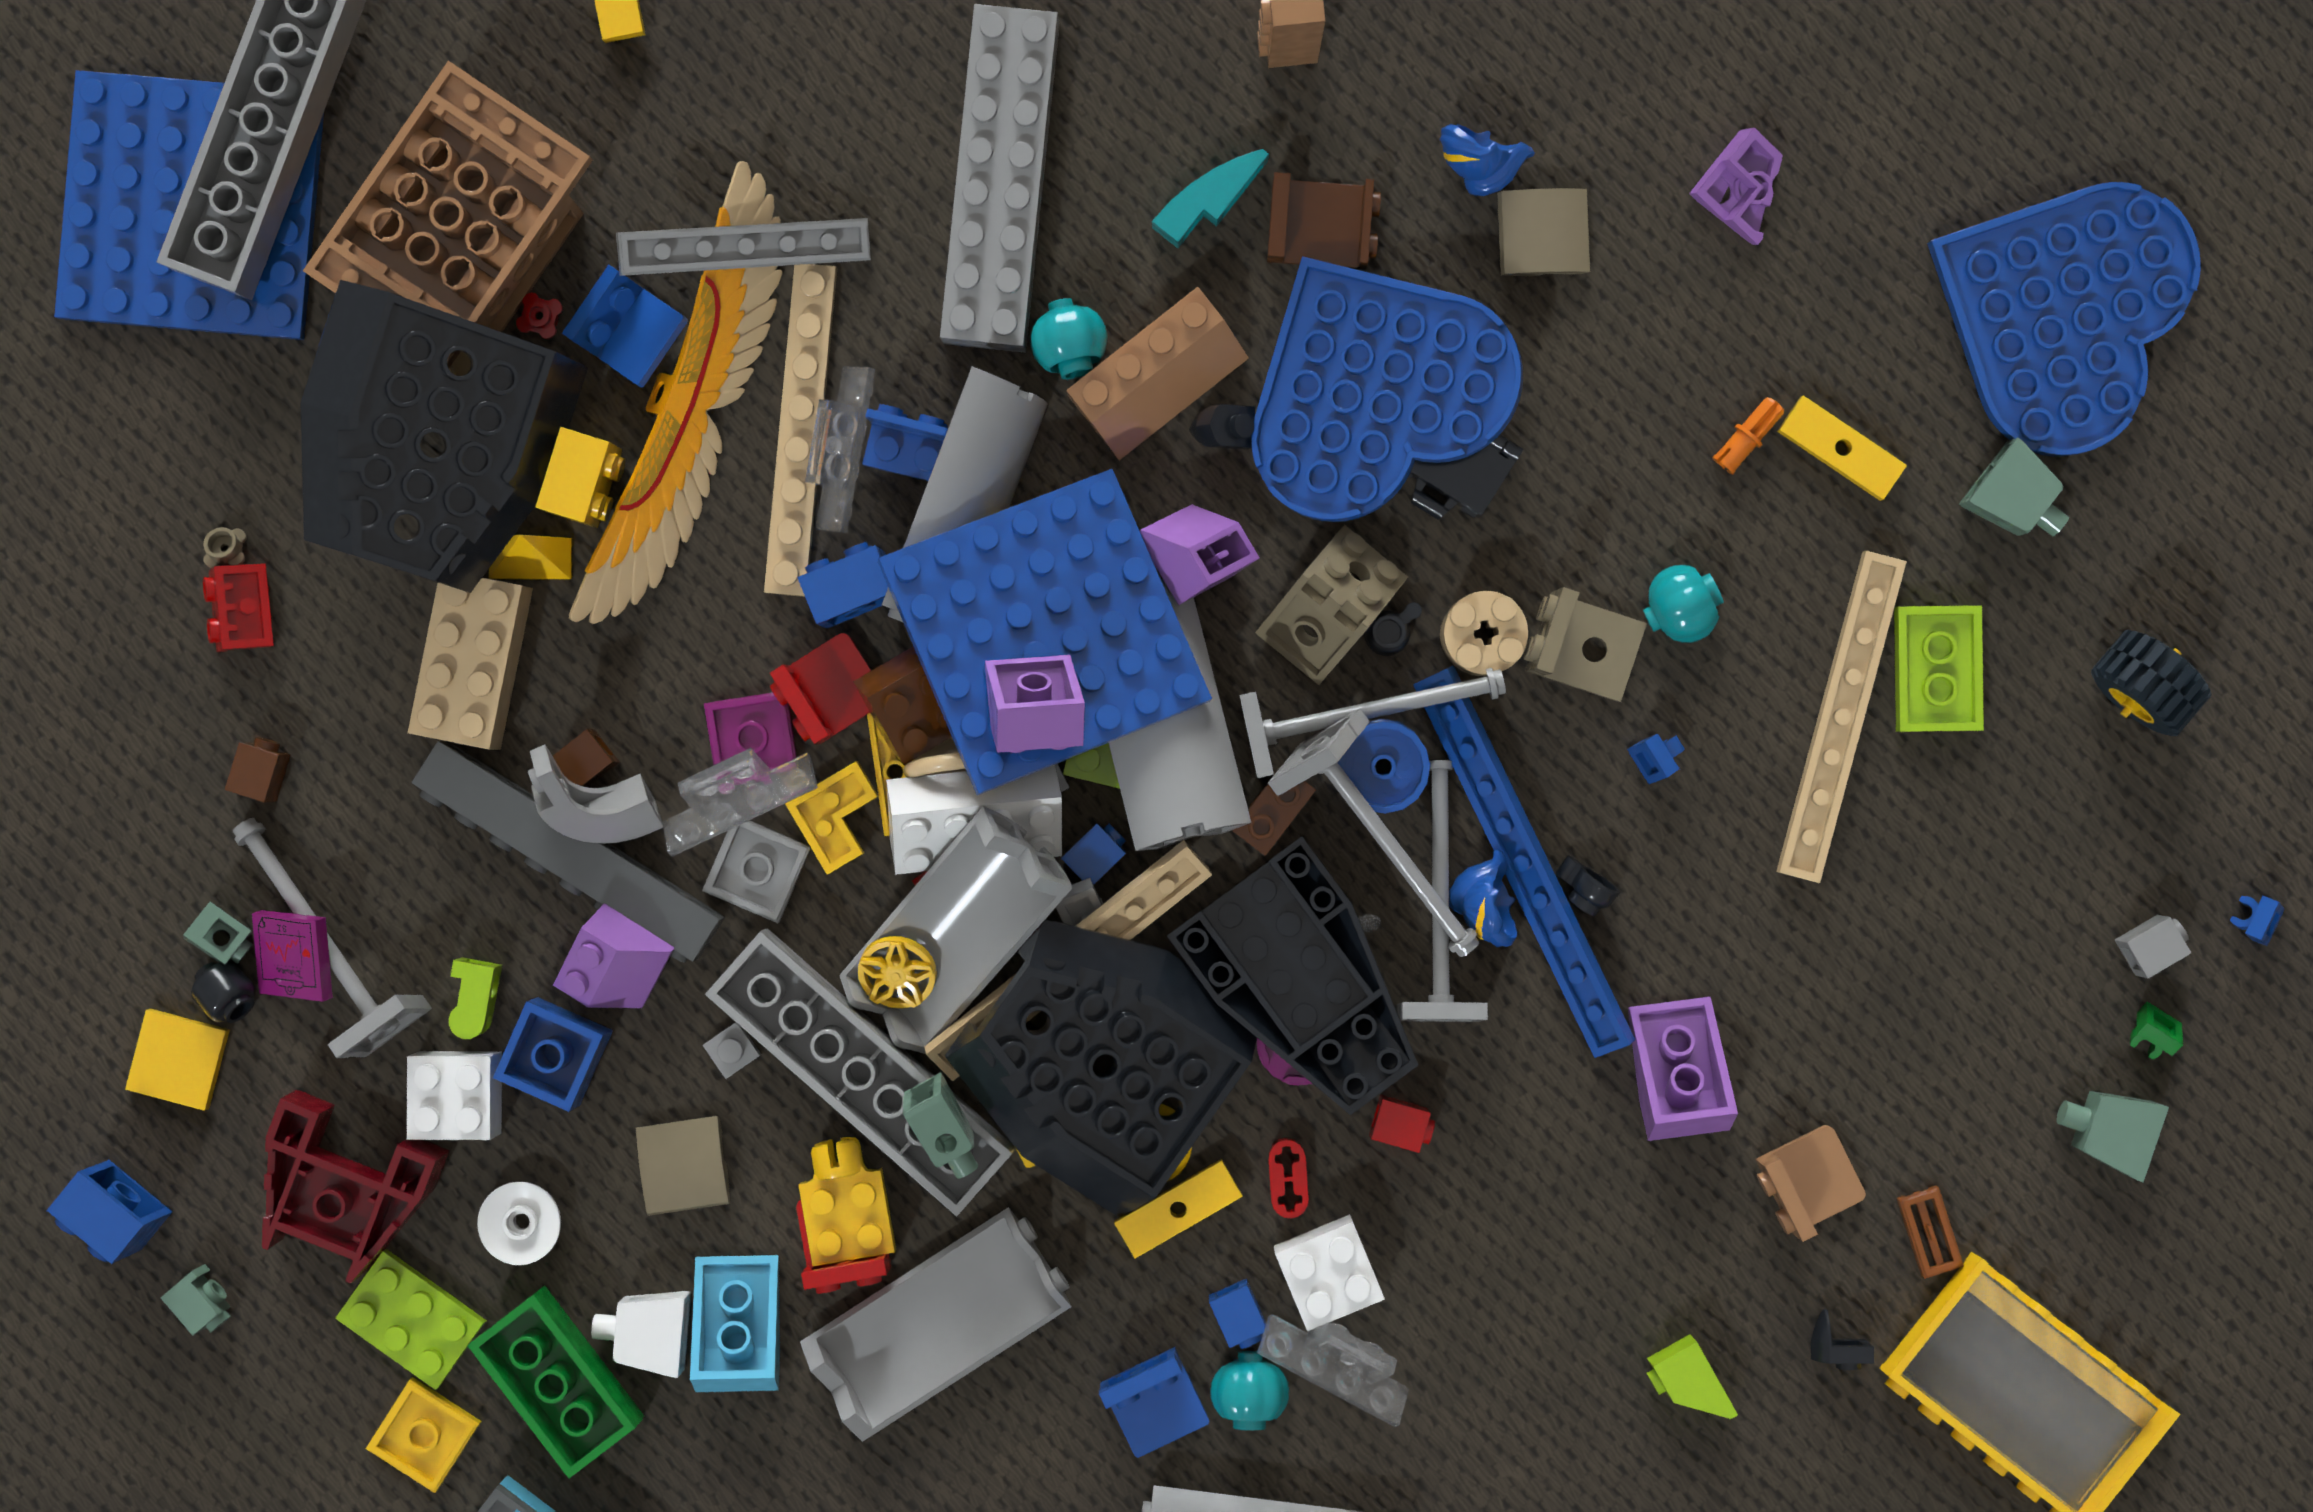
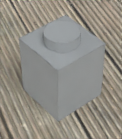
M2156 915L2115 939L2135 976L2144 978L2152 977L2191 954L2186 944V941L2189 940L2186 930L2178 920H2172L2168 916Z

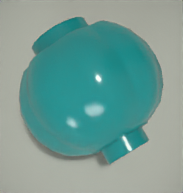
M1071 298L1055 300L1048 304L1049 311L1037 319L1032 328L1031 349L1033 356L1046 371L1060 373L1062 379L1083 377L1093 370V364L1099 362L1105 353L1108 338L1106 326L1102 318L1091 308L1073 305Z
M1673 565L1662 570L1652 580L1649 587V607L1643 609V613L1653 632L1661 629L1662 632L1674 641L1692 643L1707 637L1713 631L1719 620L1716 607L1723 604L1724 601L1710 573L1701 577L1695 567Z
M1239 1351L1237 1360L1227 1363L1215 1373L1211 1382L1210 1397L1217 1413L1222 1418L1233 1420V1429L1265 1430L1266 1421L1277 1419L1285 1410L1289 1401V1384L1285 1374L1279 1367L1263 1360V1352Z

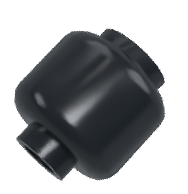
M229 961L226 965L221 962L217 964L211 962L201 967L195 974L196 981L191 989L192 999L211 1020L234 1023L245 1017L255 1004L253 999L256 994L255 985L233 962Z

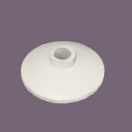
M511 1182L498 1187L484 1200L478 1214V1233L484 1247L492 1256L504 1263L526 1265L543 1258L554 1247L561 1230V1215L555 1200L540 1186L529 1182ZM518 1214L528 1216L530 1223L527 1228H520L516 1224V1216Z

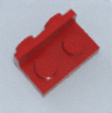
M266 563L214 566L209 570V577H203L205 602H212L213 618H207L209 643H216L217 652L274 646Z

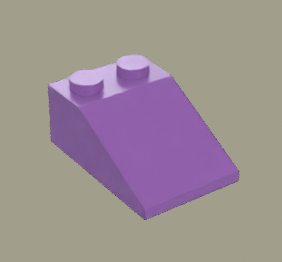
M1711 997L1629 1007L1630 1029L1635 1038L1632 1046L1639 1102L1648 1141L1730 1130L1738 1115Z

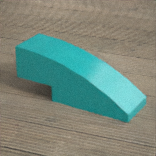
M1260 149L1232 159L1207 172L1189 184L1152 220V229L1176 248H1179L1203 217L1217 227L1267 164L1269 153L1264 149Z

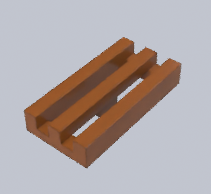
M1932 1186L1927 1190L1917 1191L1911 1195L1896 1198L1921 1277L1926 1279L1964 1267L1939 1187ZM1932 1199L1951 1258L1947 1262L1943 1261L1925 1205V1201ZM1913 1204H1916L1935 1263L1931 1267L1929 1266L1910 1207Z

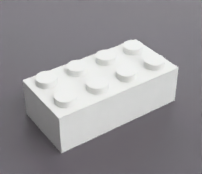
M1055 765L978 796L975 793L967 771L886 780L889 833L895 875L928 871L983 806L1002 814L1025 829L1027 834L1024 836V839L1038 852L1041 848L1045 847L1053 857L1062 856V795Z

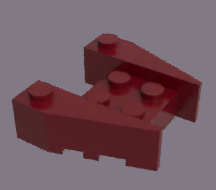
M295 1090L280 1098L266 1135L265 1152H268L267 1173L264 1174L266 1216L263 1217L262 1248L270 1249L283 1240L285 1234H289L353 1260L345 1280L348 1283H352L366 1272L434 1191L450 1150L425 1140L405 1139L396 1146L386 1174L320 1148V1143L335 1104L300 1090Z

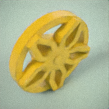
M888 936L872 942L864 950L858 964V979L869 999L875 1004L880 1003L891 1008H914L920 1005L932 992L937 976L934 959L928 950L918 942L902 936ZM889 947L885 958L882 956H871L877 950ZM895 947H897L899 954L892 955ZM906 949L917 954L923 961L910 960ZM869 965L879 966L881 969L876 970ZM915 969H916V970H925V971H922V972H920V973H915ZM867 975L877 978L874 985H872ZM929 977L926 987L920 992L917 982ZM883 985L889 987V989L883 993L878 990L879 987ZM908 987L912 991L913 996L909 995L904 988ZM895 989L898 992L899 998L892 997Z

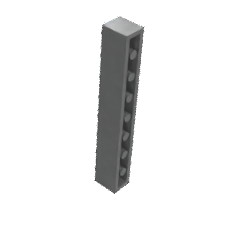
M437 741L412 781V784L422 790L419 796L440 808L445 804L457 812L454 816L456 820L471 829L476 830L480 826L492 834L489 840L498 847L508 852H511L513 848L527 856L524 862L534 870L546 874L549 870L562 878L559 885L577 896H581L584 892L596 900L594 904L596 909H599L605 903L675 947L671 957L685 963L687 959L692 962L698 960L725 919V916L610 843L583 842L557 832L540 817L537 812L534 796L449 741Z

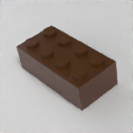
M914 646L853 681L888 747L903 765L952 737Z

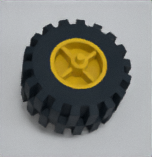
M2125 630L2091 669V675L2103 694L2122 710L2120 714L2123 717L2127 718L2130 716L2145 727L2169 736H2178L2212 695L2203 676L2181 656L2182 653L2175 648L2173 650L2161 641L2137 631Z

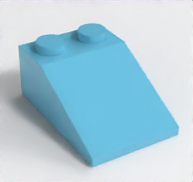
M779 1256L695 1257L690 1381L695 1392L779 1391Z

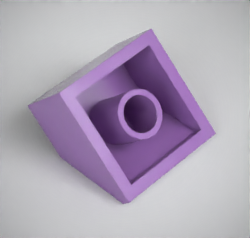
M1070 655L985 661L990 724L997 753H1021L1025 750L1050 748L1062 750L1068 747L1083 746L1085 702Z
M604 903L580 929L553 986L588 1008H642L675 947Z

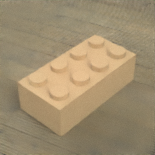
M481 578L472 592L468 593L437 583L408 728L409 734L488 750H501L533 588Z

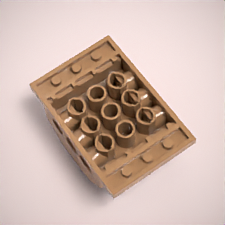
M448 61L303 269V272L334 293L337 291L340 280L387 291L503 332L523 303V297L532 290L584 213L569 194L593 160L579 148ZM454 351L449 355L447 359L448 369L461 351Z

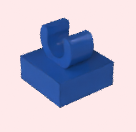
M1655 734L1639 741L1627 750L1647 783L1652 784L1669 777L1679 770L1673 757L1683 752L1685 748L1677 735L1668 741L1667 739L1662 741L1660 736Z
M2241 896L2240 903L2251 907L2252 915L2246 920L2232 916L2230 921L2237 928L2246 930L2245 934L2251 940L2268 946L2285 908L2280 902L2266 896H2262L2259 904L2251 897Z

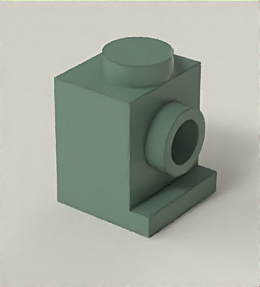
M211 902L206 905L183 934L186 941L224 965L231 960L239 964L253 946L247 940L252 931ZM219 931H225L230 936L229 942L224 946H218L213 942V936Z
M206 1264L192 1270L161 1297L162 1301L192 1336L205 1328L212 1333L231 1317L226 1311L231 1306L225 1301L227 1298L225 1290L218 1282L212 1279L208 1281L204 1276L210 1271Z

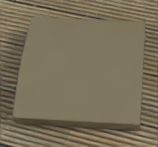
M1523 189L1500 191L1497 193L1501 276L1585 274L1590 272L1587 189Z
M718 1116L636 1128L640 1176L648 1216L730 1204L728 1169L723 1155L722 1129Z

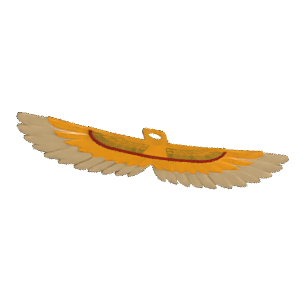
M739 161L735 167L723 206L719 208L715 227L780 223L779 217H773V195L767 194L765 196L766 183L760 173H756L751 180V170L747 162ZM778 266L704 270L675 370L672 375L658 374L646 406L647 412L657 414L656 421L634 472L615 507V512L585 568L586 574L569 613L570 620L579 622L590 613L589 622L595 624L603 621L608 616L610 610L612 616H618L626 608L629 600L633 605L638 604L645 594L648 584L653 589L658 586L666 566L671 568L674 566L678 555L680 538L682 542H688L693 531V518L695 520L699 519L702 511L701 496L707 498L709 495L710 479L708 473L711 475L716 474L718 462L716 453H722L721 437L717 426L707 414V411L724 407L738 400L745 391L740 386L745 384L754 372L753 368L746 367L752 364L762 353L763 347L756 345L767 336L770 324L766 322L772 317L777 304V299L769 298L777 288L782 276V270L777 269ZM664 384L662 396L660 400L656 403L657 393L660 387Z

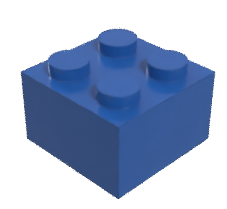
M867 542L857 544L844 551L845 558L835 562H829L828 558L816 561L805 567L806 574L797 577L817 625L828 629L882 606L888 585L878 564V558L886 554L878 546H868Z
M539 997L526 1001L493 1078L570 1112L580 1106L613 1030Z
M110 1160L78 1171L46 1210L56 1218L55 1223L61 1230L70 1235H77L88 1244L87 1249L95 1258L111 1264L142 1250L172 1213L169 1208Z

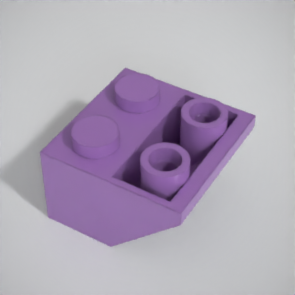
M1193 504L1139 530L1154 565L1178 605L1224 582L1260 559L1239 522Z

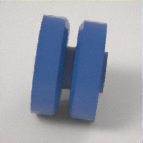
M1382 718L1371 720L1337 762L1373 810L1384 814L1403 810L1416 801L1428 783L1430 771L1427 749L1416 733L1399 721ZM1380 759L1389 760L1392 765L1391 770H1385L1383 774L1378 773L1375 767L1376 762Z

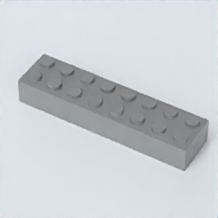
M256 0L157 263L249 300L253 299L366 0Z
M974 4L940 339L943 344L1026 353L1060 26L1058 12Z
M768 928L756 935L705 993L710 1000L956 1217L1013 1153L1015 1146L952 1091L974 1132V1148L970 1151L979 1166L974 1172L960 1179L956 1178L948 1163L936 1168L903 1115L904 1092L934 1075L905 1049L895 1046L890 1036L861 1010L851 1006L842 993Z

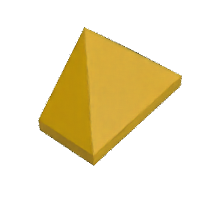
M513 535L490 566L489 579H572V538Z

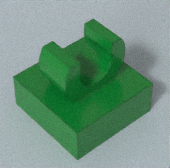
M2147 1001L2136 1014L2137 1027L2130 1034V1046L2135 1048L2140 1041L2147 1040L2152 1043L2148 1049L2149 1058L2155 1059L2159 1057L2162 1051L2173 1056L2183 1046L2182 1023Z

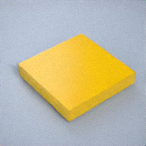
M147 1009L125 1090L203 1111L208 1110L230 1030L162 1011Z
M412 1377L366 1449L436 1493L482 1421Z

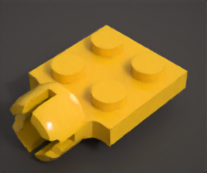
M854 1137L840 1138L841 1141L836 1142L838 1162L832 1139L822 1141L812 1147L813 1179L798 1184L813 1267L895 1253L896 1251L882 1168L867 1169L863 1163L860 1142Z

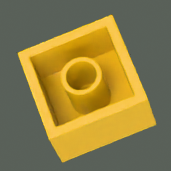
M560 427L535 508L598 528L600 520L606 522L612 510L613 498L608 497L612 482H619L624 472L626 459L620 457L622 449L608 441Z

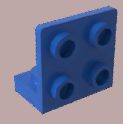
M608 264L562 334L598 357L637 386L644 387L687 324L688 319L625 275L620 276L619 271Z
M879 404L878 411L867 408L865 417L872 423L862 465L929 481L948 431V425L944 424V420L920 414L918 421L907 418L908 415L903 414L904 410L884 404Z
M1175 1347L1100 1382L1099 1395L1106 1409L1112 1408L1130 1448L1137 1458L1209 1424V1417Z

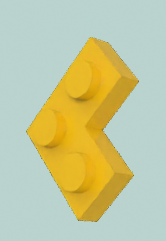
M858 761L785 803L827 875L864 854L844 817L879 796Z

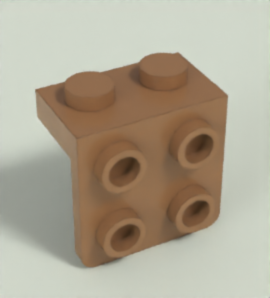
M1823 1125L1755 1159L1761 1170V1173L1757 1174L1760 1185L1768 1197L1774 1196L1780 1210L1775 1212L1779 1223L1787 1235L1792 1233L1802 1242L1818 1235L1814 1227L1815 1224L1863 1201L1865 1198V1190L1835 1130L1828 1125Z

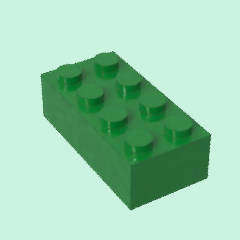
M545 1285L467 1345L569 1479L634 1430L645 1417Z

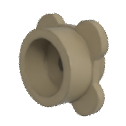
M224 527L210 531L203 543L204 550L207 553L203 558L204 563L209 568L226 564L242 565L245 561V555L242 553L243 543L247 539L245 532L239 528L230 530ZM227 545L228 550L222 551V548Z

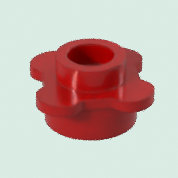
M536 293L526 294L522 300L524 304L522 316L516 320L517 328L523 333L530 331L538 333L544 339L553 338L557 333L558 315L563 312L561 302L557 299L549 301L541 299ZM538 312L543 313V318L540 320L536 318Z

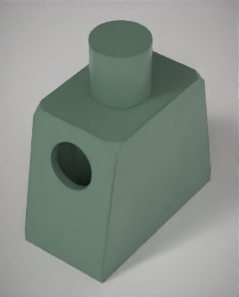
M2018 437L2004 444L1959 503L1963 508L2017 536L2028 534L2037 524L2053 537L2061 531L2069 520V516L2052 504L2063 490V484Z
M940 1072L905 1091L903 1115L934 1166L938 1168L948 1163L957 1179L974 1172L979 1166L970 1151L974 1148V1132L942 1073Z
M2089 1091L2085 1106L2066 1100L2063 1101L2057 1113V1124L2076 1130L2071 1146L2128 1177L2144 1182L2169 1107L2151 1100Z

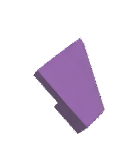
M1756 128L1740 130L1689 194L1752 245H1758L1764 233L1759 231L1765 207L1771 206L1774 194L1772 183L1775 176L1779 174L1783 155ZM1728 187H1730L1731 191L1728 200L1720 203Z

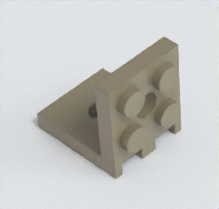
M1344 524L1255 633L1316 684L1320 685L1369 628L1408 576L1400 571L1394 563L1387 560L1366 543L1360 535L1354 533ZM1350 572L1356 574L1361 581L1355 579ZM1303 625L1312 627L1318 637L1308 635Z
M1565 587L1551 592L1548 597L1544 596L1536 620L1542 621V624H1540L1535 637H1530L1525 649L1523 660L1529 661L1525 671L1616 702H1621L1647 623L1578 601L1580 592ZM1589 638H1597L1605 646V654L1598 662L1587 660L1582 653L1583 644Z

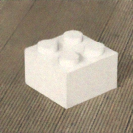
M419 1051L407 1056V1140H491L500 1135L502 1124V1082L494 1079L493 1076L502 1058V1052Z
M1350 1214L1274 1245L1275 1255L1307 1331L1385 1300Z

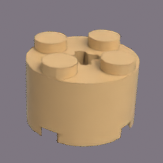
M1494 591L1474 592L1458 600L1446 613L1440 629L1441 646L1446 657L1461 671L1475 676H1486V669L1492 668L1493 671L1499 669L1504 671L1513 666L1521 658L1528 640V625L1520 607L1512 598ZM1480 622L1485 624L1486 629H1493L1494 636L1488 638V645H1484L1481 638L1475 639L1474 631L1481 627Z

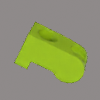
M464 957L453 960L450 977L462 979L457 1006L451 1011L449 1016V1027L457 1037L472 1039L489 1029L500 981L501 964Z

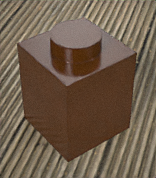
M586 729L553 755L564 776L571 782L583 787H589L620 762L595 729Z
M255 737L254 743L239 742L225 790L261 802H276L291 754L279 751L280 743L265 738Z

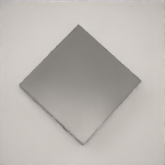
M734 815L702 891L773 922L780 923L811 847L743 817Z

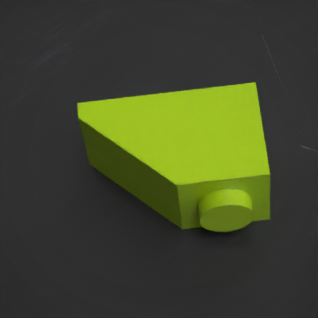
M1691 1334L1647 1358L1653 1369L1646 1374L1658 1395L1666 1392L1675 1404L1732 1419L1738 1415L1700 1346Z

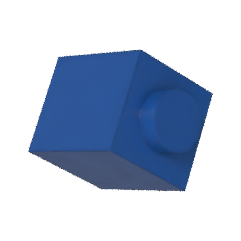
M1097 823L1061 859L1082 881L1091 878L1094 885L1126 854V851L1121 847L1126 840L1110 823L1105 828Z
M1243 1279L1209 1295V1304L1229 1348L1238 1344L1241 1349L1247 1348L1263 1339L1261 1334L1268 1331L1267 1323L1247 1279Z

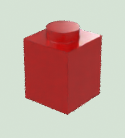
M1380 1095L1369 1136L1372 1140L1420 1153L1422 1143L1429 1145L1435 1120L1429 1119L1431 1112L1426 1107Z

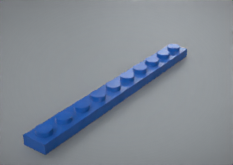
M1453 665L1413 685L1417 692L1458 683L1461 680ZM1470 698L1424 707L1449 760L1452 761V766L1493 850L1498 849L1506 856L1507 870L1505 875L1594 1058L1630 1045L1635 1041L1631 1029Z

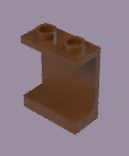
M1274 172L1267 262L1300 265L1303 256L1348 268L1366 269L1369 258L1376 259L1378 234L1370 233L1371 218L1379 217L1381 192H1373L1374 179H1366L1364 185L1294 181L1290 180L1291 173Z

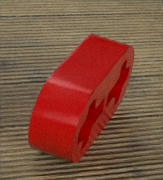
M1282 1138L1274 1142L1269 1149L1270 1194L1272 1206L1276 1213L1284 1218L1292 1219L1303 1214L1308 1206L1306 1156L1303 1147L1298 1141L1292 1138ZM1289 1146L1292 1153L1299 1154V1159L1293 1160L1291 1163L1292 1174L1284 1175L1283 1163L1275 1161V1155L1282 1154V1147ZM1287 1181L1293 1182L1294 1194L1302 1196L1301 1201H1296L1294 1209L1291 1210L1286 1209L1284 1202H1278V1197L1285 1195V1182Z

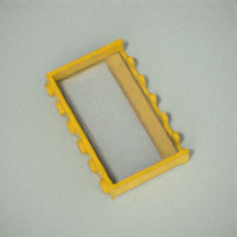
M1971 1252L1963 1263L1964 1267L1958 1269L1885 1363L1880 1366L1879 1369L1889 1377L1885 1384L1903 1399H1906L1909 1394L1918 1399L1921 1404L1917 1410L1936 1425L1942 1419L1954 1428L1950 1436L1969 1451L1975 1445L1987 1454L1982 1460L2002 1477L2008 1471L2020 1480L2015 1487L2028 1498L2037 1503L2042 1497L2052 1505L2048 1512H2104L2180 1414L2158 1399L2137 1380L2125 1373L2116 1363L2092 1347L2083 1337L2059 1321L2041 1304L2026 1295L2008 1278L1993 1269L1983 1258Z

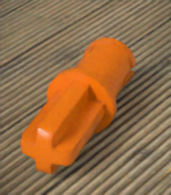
M1765 398L1742 425L1737 424L1735 426L1736 432L1712 459L1723 469L1727 468V472L1733 475L1754 448H1760L1763 445L1761 442L1763 437L1784 414L1785 410L1774 399Z

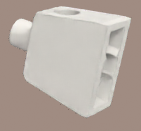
M680 1291L625 1296L618 1302L616 1315H594L591 1331L592 1339L614 1341L613 1361L616 1363L678 1378L685 1370L691 1292Z

